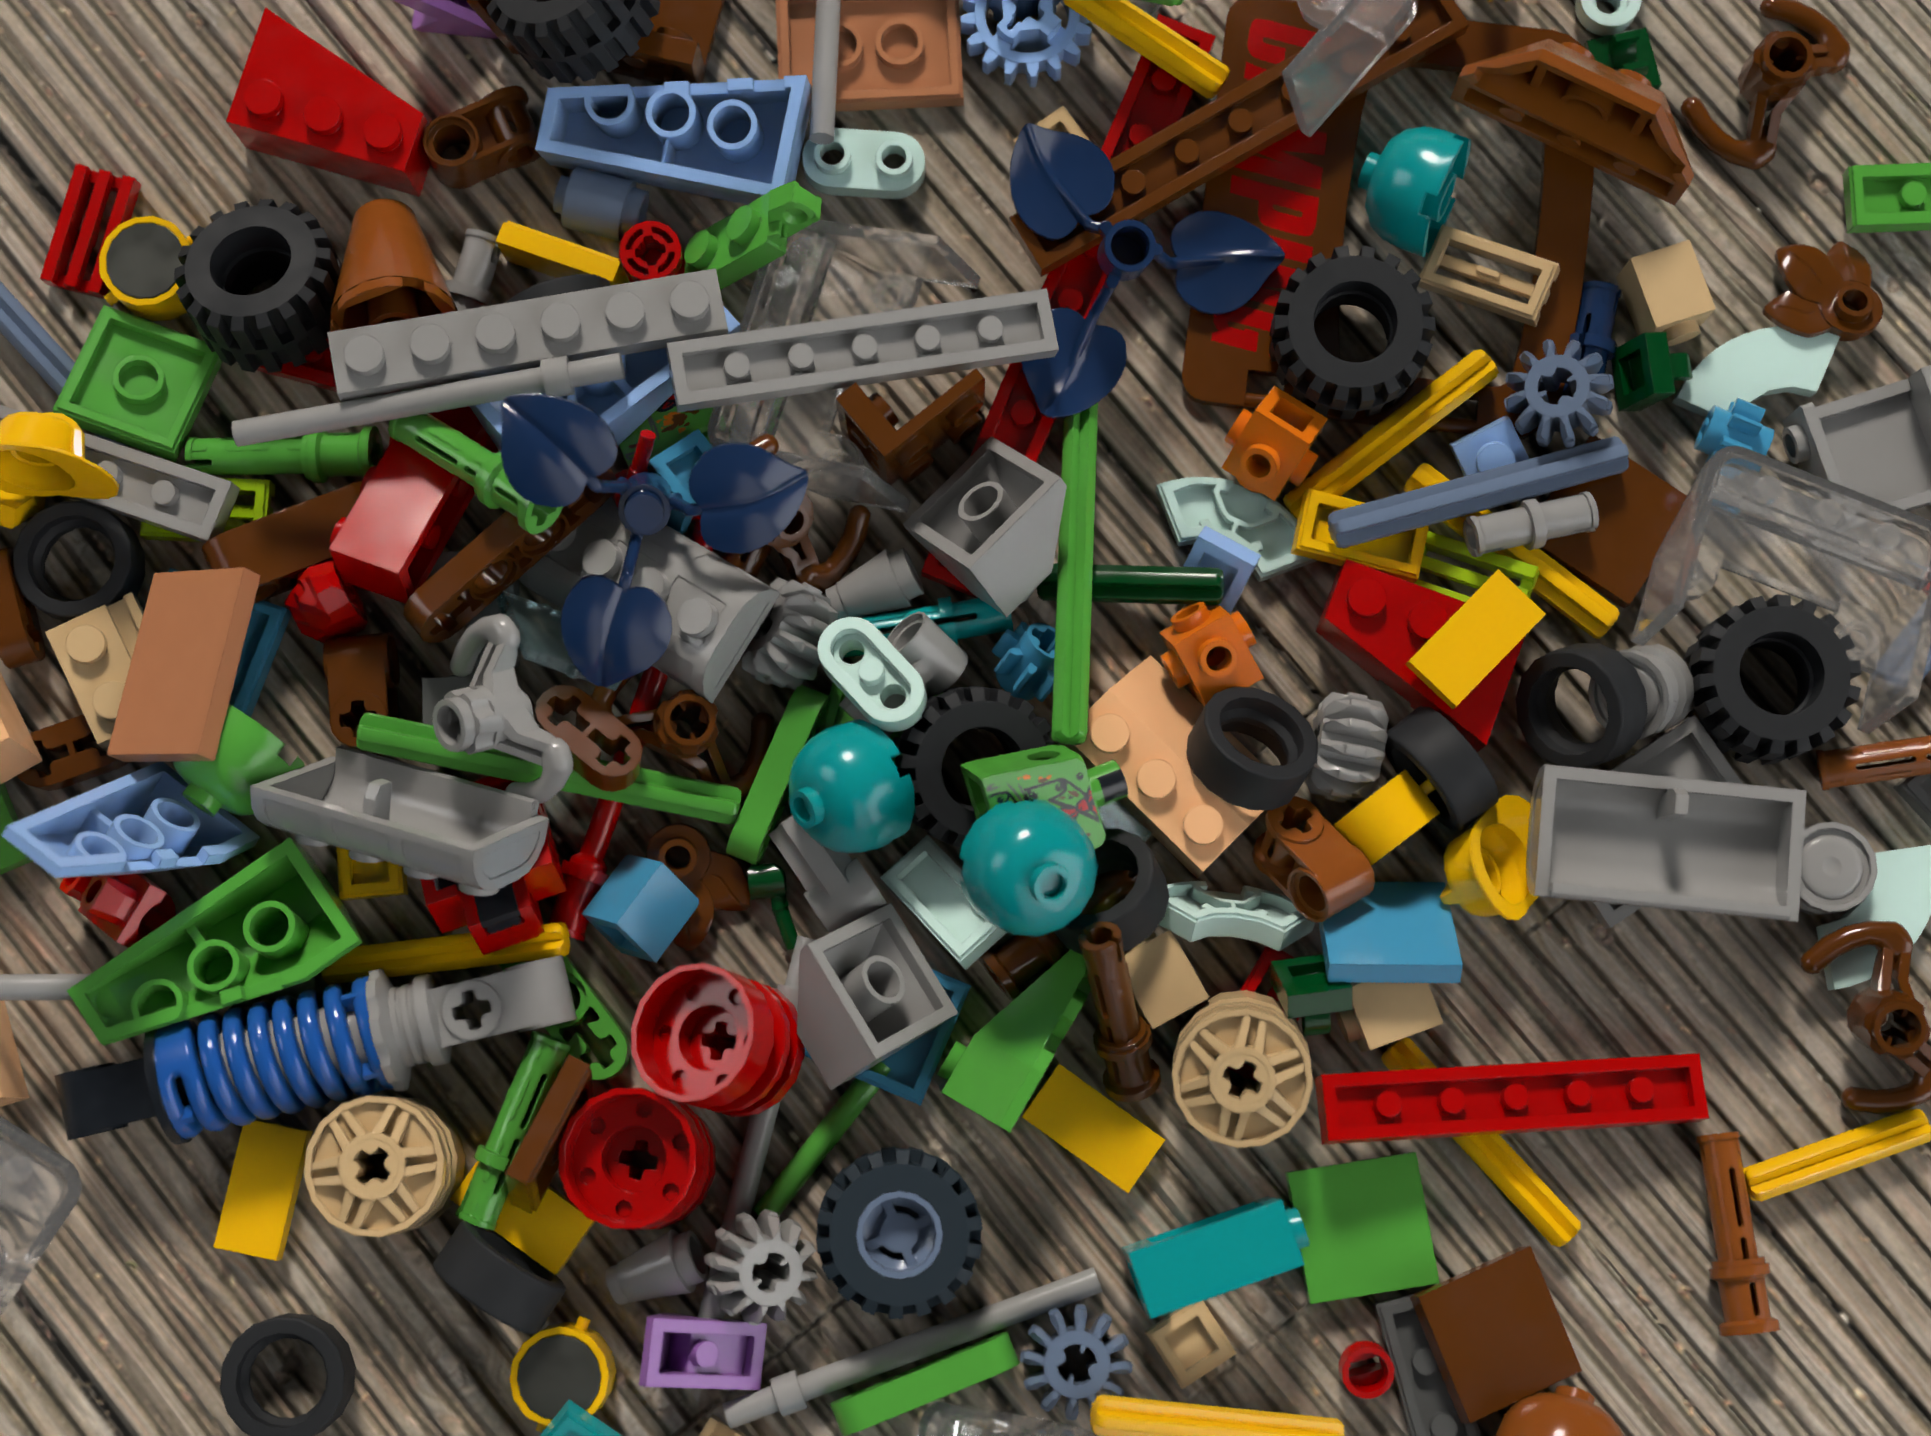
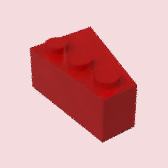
M265 7L226 119V123L245 148L420 197L431 165L423 145L424 131L429 125L424 114Z
M1346 559L1335 576L1315 631L1377 681L1380 679L1411 703L1410 707L1415 710L1419 706H1429L1439 712L1457 728L1476 752L1487 746L1525 639L1524 636L1452 710L1405 664L1465 602Z

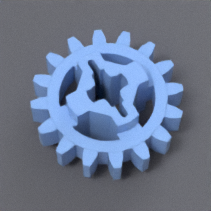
M962 0L963 10L968 13L960 16L961 34L971 35L967 39L968 55L972 57L984 53L982 72L988 75L995 71L998 66L1003 68L1004 83L1011 86L1016 79L1017 73L1026 74L1030 88L1037 86L1038 73L1046 71L1054 81L1061 79V61L1076 67L1080 63L1081 50L1077 45L1089 46L1091 41L1092 28L1086 25L1091 21L1065 5L1063 0ZM1060 2L1064 6L1068 17L1066 29L1061 26V19L1055 15L1057 5ZM988 9L993 11V18L999 22L997 32L993 36L986 23ZM1038 14V21L1031 18L1032 15L1036 16ZM1016 17H1019V18L1022 19L1023 21H1022V22H1019V21H1018V22L1016 23Z

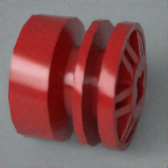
M703 962L677 966L656 979L641 998L631 1025L632 1057L640 1077L658 1095L732 1117L758 1115L780 1102L797 1080L805 1056V1046L797 1035L798 1012L795 1005L778 989Z
M614 1088L589 1099L570 1118L559 1144V1175L568 1199L588 1219L612 1229H664L687 1219L706 1199L716 1174V1147L706 1122L688 1104L658 1095L656 1092L644 1088ZM648 1148L649 1154L658 1157V1164L656 1169H645L642 1174V1168L632 1165V1158L635 1152L644 1153Z

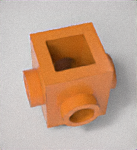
M1274 385L1253 413L1244 408L1224 439L1233 448L1221 468L1235 476L1237 481L1247 490L1264 494L1275 501L1288 482L1300 487L1320 455L1310 450L1328 418Z
M1197 602L1186 606L1174 614L1170 620L1172 625L1159 632L1168 649L1167 652L1160 655L1166 671L1178 689L1188 685L1193 696L1204 707L1217 692L1231 687H1250L1264 678L1248 649L1257 644L1256 639L1239 611L1229 614L1220 605L1210 606L1204 602Z

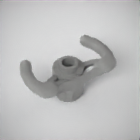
M502 613L485 616L470 625L456 644L450 661V670L458 677H466L472 673L479 653L485 645L486 648L470 686L448 692L444 699L435 705L433 711L434 732L440 744L451 752L465 751L468 755L497 749L542 766V774L538 779L531 782H512L505 790L536 799L539 804L551 800L564 788L573 771L572 753L570 747L563 739L540 729L533 718V707L529 697L518 686L514 666L518 656L517 649L519 648L521 636L517 626L509 616Z

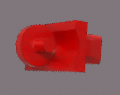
M143 874L64 877L60 883V890L81 901L80 908L78 909L81 914L115 942L127 948L176 916L175 904L166 891Z

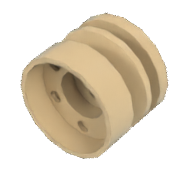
M1248 990L1219 993L1197 1005L1183 1022L1173 1051L1172 1079L1175 1100L1188 1123L1211 1141L1235 1148L1266 1145L1288 1133L1305 1113L1313 1088L1307 1037L1303 1036L1302 1028L1297 1019H1288L1282 1005L1273 997ZM1245 1061L1253 1063L1254 1077L1257 1081L1245 1079L1240 1087L1232 1085L1231 1071L1227 1067L1239 1069Z
M364 1096L341 1104L319 1123L306 1148L304 1178L312 1203L330 1224L354 1236L385 1237L427 1226L451 1207L453 1201L450 1198L464 1179L466 1155L458 1130L440 1109L418 1098ZM387 1153L389 1156L386 1158L384 1166L390 1172V1175L382 1178H371L370 1175L375 1166L368 1160L370 1154Z

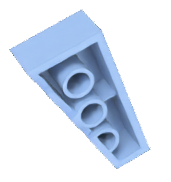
M807 75L784 76V79L754 80L752 77L727 79V82L690 84L689 81L664 82V85L631 87L630 84L548 88L535 150L551 166L571 170L578 166L633 180L636 183L747 205L774 188L791 181H796L811 108L812 87Z

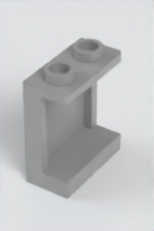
M1931 365L1920 368L1908 379L1816 407L1812 402L1799 406L1783 420L1785 428L1782 431V442L1785 452L1793 464L1798 463L1806 484L1803 491L1806 510L1815 523H1820L1825 537L1931 505Z

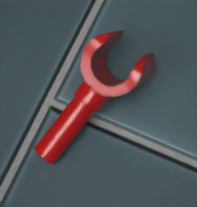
M642 430L640 432L632 464L629 466V469L616 473L617 479L625 477L628 480L637 473L648 472L647 467L656 439V434L653 431ZM612 493L611 497L618 508L621 495L619 493Z

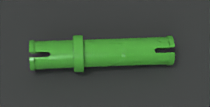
M535 1030L531 1031V1038L511 1086L506 1093L505 1100L486 1145H478L474 1158L479 1161L460 1208H457L455 1216H458L461 1220L487 1230L494 1231L496 1229V1222L509 1193L505 1173L555 1082L567 1052L571 1049V1045Z

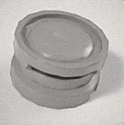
M1640 644L1630 649L1618 651L1636 668L1646 690L1648 715L1639 740L1680 724L1690 712L1694 699L1693 677L1686 662L1674 650L1660 644ZM1591 678L1588 686L1589 703L1597 721L1606 729L1608 722L1607 702L1599 685Z
M1825 822L1804 828L1800 912L1816 916L1846 911L1862 903L1873 890L1878 873L1876 855L1868 840L1853 827L1838 822Z

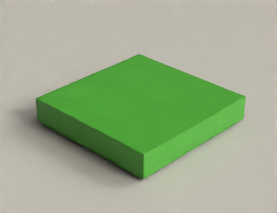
M103 305L52 411L53 413H62L73 419L81 429L176 462L223 361L220 360L216 352L212 353L203 340Z
M1416 1152L1285 1172L1291 1208H1297L1310 1246L1300 1249L1305 1263L1301 1268L1307 1303L1316 1304L1440 1283Z

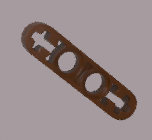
M610 468L603 474L596 476L599 480H617ZM585 485L581 496L572 504L564 506L553 525L539 534H530L522 529L518 524L517 517L506 511L408 598L403 612L405 618L425 642L438 643L450 638L599 509L611 497L612 493H596Z

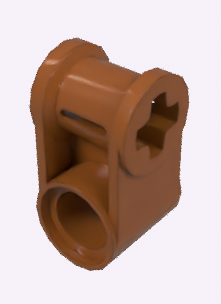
M1294 796L1290 803L1267 811L1265 817L1267 831L1256 839L1252 850L1253 862L1262 873L1268 876L1292 901L1299 913L1307 920L1315 923L1324 922L1372 892L1375 885V877L1369 860L1361 850L1350 844L1323 817L1314 804L1306 799ZM1304 820H1305V821H1306V824H1305V827H1304V829H1303V832H1301L1300 829H1301L1302 824H1303V822H1304ZM1273 844H1274V845H1275V848H1274V851H1273L1272 856L1270 857L1269 854H1270L1271 849H1272Z

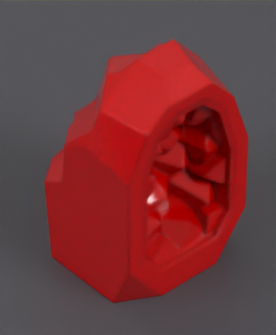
M334 560L309 566L305 571L299 573L298 584L284 601L300 632L322 643L326 639L350 637L363 631L368 623L365 607L355 585L342 580Z

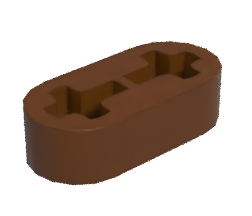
M12 547L0 549V658L9 669L42 661L45 657V645L36 607L22 595L13 575L14 549Z
M553 686L541 694L536 703L534 720L540 729L563 739L568 744L573 757V770L591 785L605 791L624 790L635 782L640 773L643 749L639 738L633 731L586 692L575 686ZM553 711L563 716L570 711L575 712V726L568 721H562L557 726L553 724ZM601 750L608 755H613L619 750L623 752V766L615 761L608 763L606 766L600 764Z
M83 714L31 732L30 735L40 756V748L42 747L55 753L68 751L69 756L53 761L50 764L52 773L50 775L31 767L17 775V777L29 786L52 791L114 771L130 762H123L107 755V752L98 748L83 749V745L96 741Z

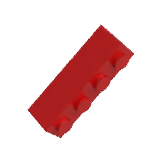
M469 406L429 413L493 453L499 451ZM390 436L389 446L378 465L370 467L365 473L360 486V496L349 515L342 517L332 531L329 551L342 580L406 604L408 598L428 578L475 494L474 487Z

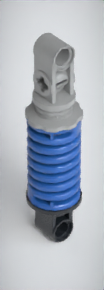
M561 955L505 968L504 972L441 987L437 986L431 974L415 977L412 985L405 984L401 987H394L390 978L380 968L369 971V975L357 977L352 983L351 993L349 994L346 993L339 983L335 982L325 987L323 998L316 990L310 988L303 990L299 994L297 1001L292 996L284 994L278 996L272 1006L264 1000L255 1001L248 1008V1012L240 1006L230 1007L223 1017L216 1012H209L199 1019L198 1026L191 1019H187L146 1032L144 1035L143 1058L118 1064L111 1062L58 1074L54 1077L68 1140L128 1127V1123L157 1117L166 1137L173 1144L180 1145L190 1142L204 1128L212 1132H220L231 1123L245 1126L251 1124L257 1118L264 1120L274 1119L281 1112L295 1114L299 1113L306 1106L313 1108L324 1107L330 1100L345 1102L354 1095L364 1097L385 1090H394L395 1092L406 1091L410 1086L413 1066L426 1064L428 1061L433 1066L450 1063L451 1046L516 1030L519 1033L576 1020L577 1016L564 958ZM472 992L475 993L477 1000H489L491 1005V1012L481 1016L482 1027H480L477 1018L466 1019L463 1006L473 1003Z

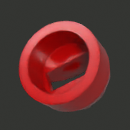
M1355 1341L1346 1346L1339 1358L1338 1370L1340 1378L1349 1392L1359 1398L1372 1399L1379 1397L1393 1383L1395 1375L1393 1362L1384 1348L1377 1343ZM1377 1356L1380 1363H1370L1349 1370L1351 1363Z

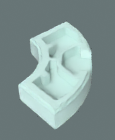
M1779 326L1758 329L1742 334L1724 343L1705 357L1692 371L1693 378L1683 382L1672 403L1706 418L1714 405L1728 410L1730 403L1735 402L1737 398L1753 403L1762 396L1785 392L1811 398L1818 391L1840 336L1826 332L1819 336L1805 338L1794 335Z
M1187 477L1156 485V493L1178 547L1194 544L1203 528L1207 526L1261 555L1253 571L1258 582L1317 561L1291 554L1297 519L1277 501L1268 499L1259 493L1251 492L1243 486L1234 484V481L1222 478Z
M1931 845L1876 852L1878 873L1873 890L1862 903L1850 908L1841 918L1817 926L1818 941L1822 937L1847 925L1865 921H1895L1904 926L1914 944L1927 925L1931 915ZM1866 945L1855 948L1837 957L1825 967L1824 973L1828 991L1853 986L1871 979L1878 952L1875 947Z
M1189 881L1167 884L1170 897L1165 916L1159 924L1189 942L1206 937H1236L1255 941L1281 951L1312 932L1315 922L1309 921L1302 916L1288 897L1271 891L1245 885L1242 887L1241 894L1207 891L1206 881Z

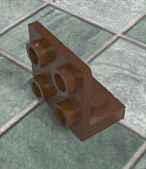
M659 0L661 2L659 14L650 18L654 27L649 36L641 37L637 43L640 48L631 57L626 55L618 61L619 67L610 72L663 85L664 82L689 81L690 84L703 83L725 0Z
M974 369L898 430L894 426L899 423V420L888 403L877 392L868 397L855 382L835 398L841 432L888 488L900 478L905 483H908L921 475L933 463L934 458L931 453L950 439L953 444H958L981 425L983 419L979 415L983 413L985 406V378L978 369Z

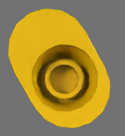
M17 412L7 415L0 421V490L24 496L48 497L60 495L87 499H110L117 496L120 485L115 478L99 465L85 459V434L73 419L62 413Z
M1503 795L1494 806L1479 817L1473 827L1447 845L1443 860L1448 883L1439 896L1443 904L1459 903L1471 915L1482 917L1501 915L1506 920L1513 921L1521 919L1527 913L1529 907L1538 898V896H1533L1529 893L1526 877L1530 802L1517 795Z

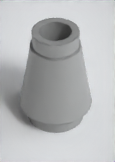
M886 548L838 581L836 585L825 589L826 596L831 599V607L839 613L838 619L844 617L860 618L910 607L913 605L912 599L924 594V589L906 549L901 548L891 553Z
M670 1230L619 1261L616 1265L608 1267L605 1272L606 1283L615 1303L623 1305L628 1302L633 1303L695 1292L696 1284L706 1281L709 1275L708 1265L705 1264L703 1257L705 1253L699 1239L691 1230L680 1234L675 1230Z

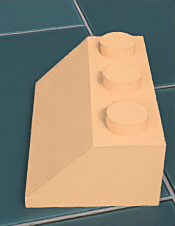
M1150 655L1113 685L1088 709V733L1085 742L1079 745H1062L1081 755L1087 769L1110 760L1116 761L1124 774L1128 788V795L1118 801L1180 863L1198 878L1265 810H1249L1226 802L1209 791L1194 774L1186 755L1187 741L1204 706L1184 687L1178 689L1166 669ZM1223 731L1225 738L1237 751L1251 760L1260 762L1230 732Z

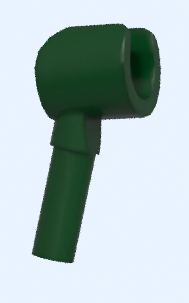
M775 863L752 865L748 869L750 899H771L772 912L786 951L794 949L797 932L788 908L785 872L781 866Z

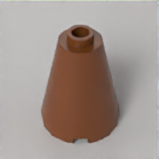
M376 199L362 205L356 211L353 218L330 312V332L458 311L413 210L405 203L394 199Z

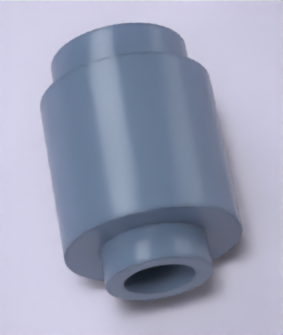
M576 166L570 177L563 175L560 177L554 195L553 211L562 214L561 221L564 228L621 242L625 232L633 225L646 220L649 206V191L636 188V182L633 180Z

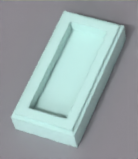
M928 835L880 877L886 886L965 970L1007 933L986 921L974 910L962 892L960 880L964 883L962 870Z

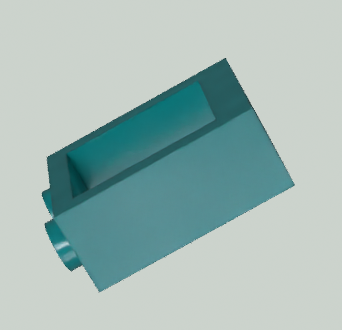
M1266 1196L1121 1248L1142 1309L1152 1319L1301 1267L1305 1263L1300 1249L1310 1246L1297 1208L1290 1209L1289 1205L1284 1206L1282 1199Z

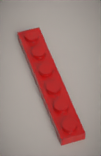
M1699 1053L1321 1074L1314 1079L1322 1145L1693 1123L1709 1119Z

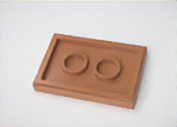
M776 0L778 79H784V76L807 75L812 87L816 0ZM841 0L836 112L964 106L959 0Z
M245 567L154 573L107 751L108 756L123 762L215 761L261 575Z

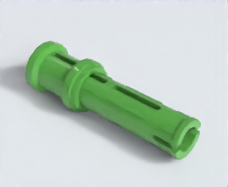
M429 413L389 421L388 432L394 440L402 442L439 467L473 486L478 500L483 505L491 509L501 507L517 517L519 526L528 533L539 534L546 531L559 517L563 507L536 505L515 491L505 475L501 452L493 453Z
M365 426L361 432L328 433L325 431L237 447L233 437L199 438L192 436L186 441L184 456L185 460H196V464H188L186 467L210 475L304 474L308 480H312L314 483H325L329 477H364L370 467L378 465L384 455L379 429L376 426Z

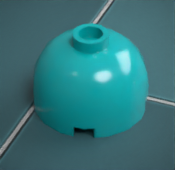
M1426 126L1406 129L1392 137L1381 155L1374 152L1368 154L1359 176L1358 188L1367 190L1365 212L1370 226L1384 241L1399 249L1425 257L1426 253L1430 252L1441 225H1446L1456 198L1451 196L1456 178L1463 179L1471 150V139L1442 129Z
M856 719L823 730L812 737L799 751L793 760L789 775L790 810L795 821L821 846L834 852L847 854L861 853L888 845L893 839L903 836L910 829L915 813L914 786L910 774L899 777L897 768L891 759L901 754L895 743L878 726L862 719Z
M1032 799L1033 801L1025 800L1015 804L1007 801L995 805L977 819L964 839L959 857L964 861L962 868L964 883L960 880L961 888L974 910L986 921L1014 935L1038 937L1062 929L1081 914L1094 892L1098 870L1094 846L1075 818L1051 803L1039 799Z

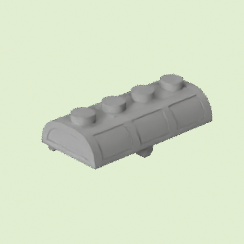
M612 497L519 578L521 583L560 609L563 608L571 588L585 576L602 575L618 584L631 531L622 524L618 508ZM668 525L655 534L643 535L630 586L646 587L654 590L663 598L672 616V634L669 645L661 658L652 666L686 688L693 690L710 703L714 702L781 594L779 591Z
M344 745L336 747L335 757L323 759L250 786L251 808L256 819L266 826L295 834V841L302 845L313 847L333 845L349 850V857L353 860L365 863L387 861L403 866V873L412 878L435 879L440 877L457 882L461 892L474 896L494 895L498 893L500 888L519 880L527 874L539 858L545 843L549 818L538 815L539 802L536 799Z
M1544 764L1539 769L1534 782L1529 813L1526 853V877L1529 893L1540 897L1798 922L1807 790Z

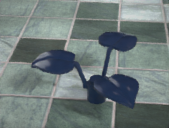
M1033 123L1024 125L1017 138L1010 161L1009 178L1011 198L1019 218L1027 228L1048 240H1059L1066 237L1073 231L1078 222L1086 231L1101 235L1103 240L1099 245L1097 258L1100 268L1107 275L1106 281L1090 308L1086 319L1075 310L1069 308L1051 309L1059 347L1055 357L1021 362L1024 377L1033 394L1039 412L1047 418L1068 417L1089 409L1107 396L1120 380L1127 358L1126 342L1117 330L1104 325H1096L1119 281L1135 279L1154 259L1166 269H1177L1174 282L1175 289L1184 303L1200 313L1222 315L1235 311L1247 303L1285 258V253L1281 247L1261 229L1241 218L1218 211L1196 212L1180 220L1171 231L1170 244L1175 257H1170L1163 252L1162 245L1156 243L1150 228L1140 221L1123 220L1113 226L1107 220L1097 222L1089 217L1103 211L1109 204L1114 192L1115 174L1112 164L1098 146L1078 135L1050 130Z
M541 393L509 395L505 397L501 405V460L509 483L523 498L540 506L564 507L572 504L581 496L585 485L596 493H619L621 495L618 505L619 518L622 524L631 531L619 583L617 584L613 580L597 574L581 578L568 593L561 615V631L567 653L578 671L596 686L609 687L650 668L664 654L671 639L672 616L663 598L650 588L630 587L643 535H652L662 530L669 521L671 510L676 509L686 516L701 515L700 528L702 537L713 549L726 553L740 554L751 552L774 540L790 524L797 514L806 493L808 473L804 468L788 463L761 447L740 442L716 445L705 451L696 461L690 472L688 482L690 494L696 503H689L683 500V496L680 493L672 494L668 482L660 475L652 472H640L631 476L628 480L625 477H619L616 481L599 480L596 476L603 474L614 464L618 448L613 432L598 414L577 402Z

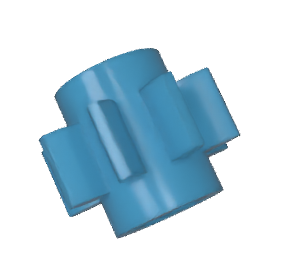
M1737 398L1735 402H1731L1728 410L1714 405L1708 412L1694 445V449L1708 454L1703 469L1730 481L1733 476H1738L1741 468L1755 473L1770 448L1775 432L1774 429L1760 423L1766 409L1740 398Z
M1021 622L1015 631L1007 629L992 649V652L1001 659L994 668L996 678L1005 691L1011 692V696L1025 700H1031L1036 697L1039 702H1043L1050 692H1053L1055 628L1044 623H1033L1028 626L1026 622Z

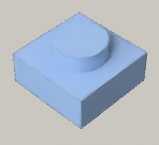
M1506 415L1449 443L1464 476L1529 459L1511 419Z
M1205 526L1197 537L1183 567H1212L1221 569L1224 574L1225 589L1222 602L1219 605L1230 614L1238 602L1261 555Z

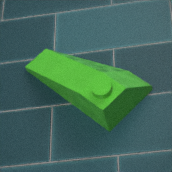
M289 837L69 988L67 992L100 1044L105 1046L307 982L363 942L346 907L313 858Z
M1072 950L1068 951L973 1036L968 1047L956 1041L937 1074L947 1080L941 1093L1010 1133L1091 990L1083 955Z

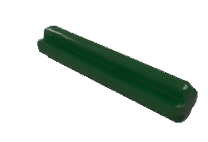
M1053 564L1052 573L1036 588L1038 597L1043 601L1057 600L1058 564ZM1093 565L1092 602L1191 605L1197 602H1204L1206 605L1216 606L1221 604L1224 596V574L1221 569L1212 567Z

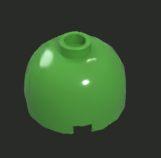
M230 704L225 717L215 761H173L175 770L188 784L182 795L198 809L213 817L220 808L239 816L255 815L251 808L250 786L304 767L305 764L297 756L289 766L278 756L285 743L257 721Z

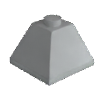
M991 436L903 525L973 595L1008 617L1052 573L1067 485L1060 476Z
M892 903L800 949L797 1035L830 1090L870 1069L958 1014V1011Z

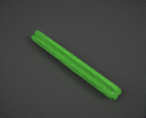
M1098 403L1078 414L1063 417L1061 478L1067 485L1059 528L1051 737L1054 742L1065 745L1084 743L1088 733Z
M370 712L363 714L358 725L356 744L363 751L516 782H531L538 779L542 774V766L497 749L468 755L465 751L457 753L448 751L438 741L433 725ZM600 759V764L604 766L610 763V761ZM640 768L639 776L635 782L624 790L614 792L600 790L591 785L575 770L572 771L564 788L561 789V791L728 825L734 824L737 820L742 799L741 790L737 787Z

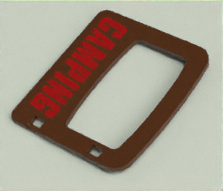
M1237 0L1230 7L1227 15L1221 62L1228 66L1230 72L1216 99L1373 9L1293 0ZM1467 20L1470 25L1464 35L1408 67L1461 73L1465 65L1546 39H1551L1560 44L1572 42L1583 45L1570 35L1550 29ZM1368 90L1206 182L1202 211L1223 212L1253 224L1270 236L1285 253V258L1266 279L1257 293L1239 309L1222 315H1208L1190 307L1181 381L1186 396L1192 401L1203 405L1235 409H1256L1266 397L1263 394L1247 393L1248 373L1277 377V361L1271 362L1269 346L1271 336H1269L1281 291L1286 289L1289 277L1297 268H1300L1302 271L1306 269L1308 260L1321 252L1325 259H1329L1335 247L1343 246L1353 160ZM1542 143L1541 186L1534 255L1559 263L1560 272L1556 281H1553L1550 287V295L1546 305L1543 304L1541 308V316L1537 326L1533 327L1525 323L1522 325L1521 337L1512 372L1528 373L1523 368L1519 359L1523 351L1532 353L1538 360L1545 358L1542 347L1543 342L1547 339L1553 340L1557 355L1564 354L1570 340V335L1575 333L1589 239L1594 167ZM1531 274L1530 283L1536 285L1539 276ZM1335 306L1317 316L1314 322V329L1324 349L1334 357L1341 359L1339 347V306ZM1417 377L1412 387L1407 388L1405 394L1393 406L1389 403L1384 404L1381 412L1367 417L1365 410L1357 411L1354 419H1340V410L1329 409L1325 417L1328 420L1377 425L1435 381V379ZM1290 383L1285 384L1283 391L1292 395L1294 387ZM1506 383L1501 386H1485L1468 399L1477 401L1475 420L1445 416L1426 432L1435 433L1440 431L1467 435L1505 415L1511 419L1516 430L1515 422L1521 413H1508L1504 405V399L1516 393V391L1508 387ZM1560 383L1556 392L1547 391L1550 404H1558L1565 383ZM1309 399L1304 401L1305 405L1313 410L1315 409L1316 403ZM1538 427L1523 435L1517 430L1516 432L1520 440L1536 434Z

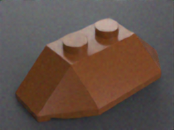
M1546 39L1465 65L1451 94L1450 99L1674 206L1689 187L1694 177L1665 94L1653 88L1651 82L1638 72L1629 69H1619L1617 71L1596 61L1594 55L1581 45L1572 42L1560 44L1551 39Z

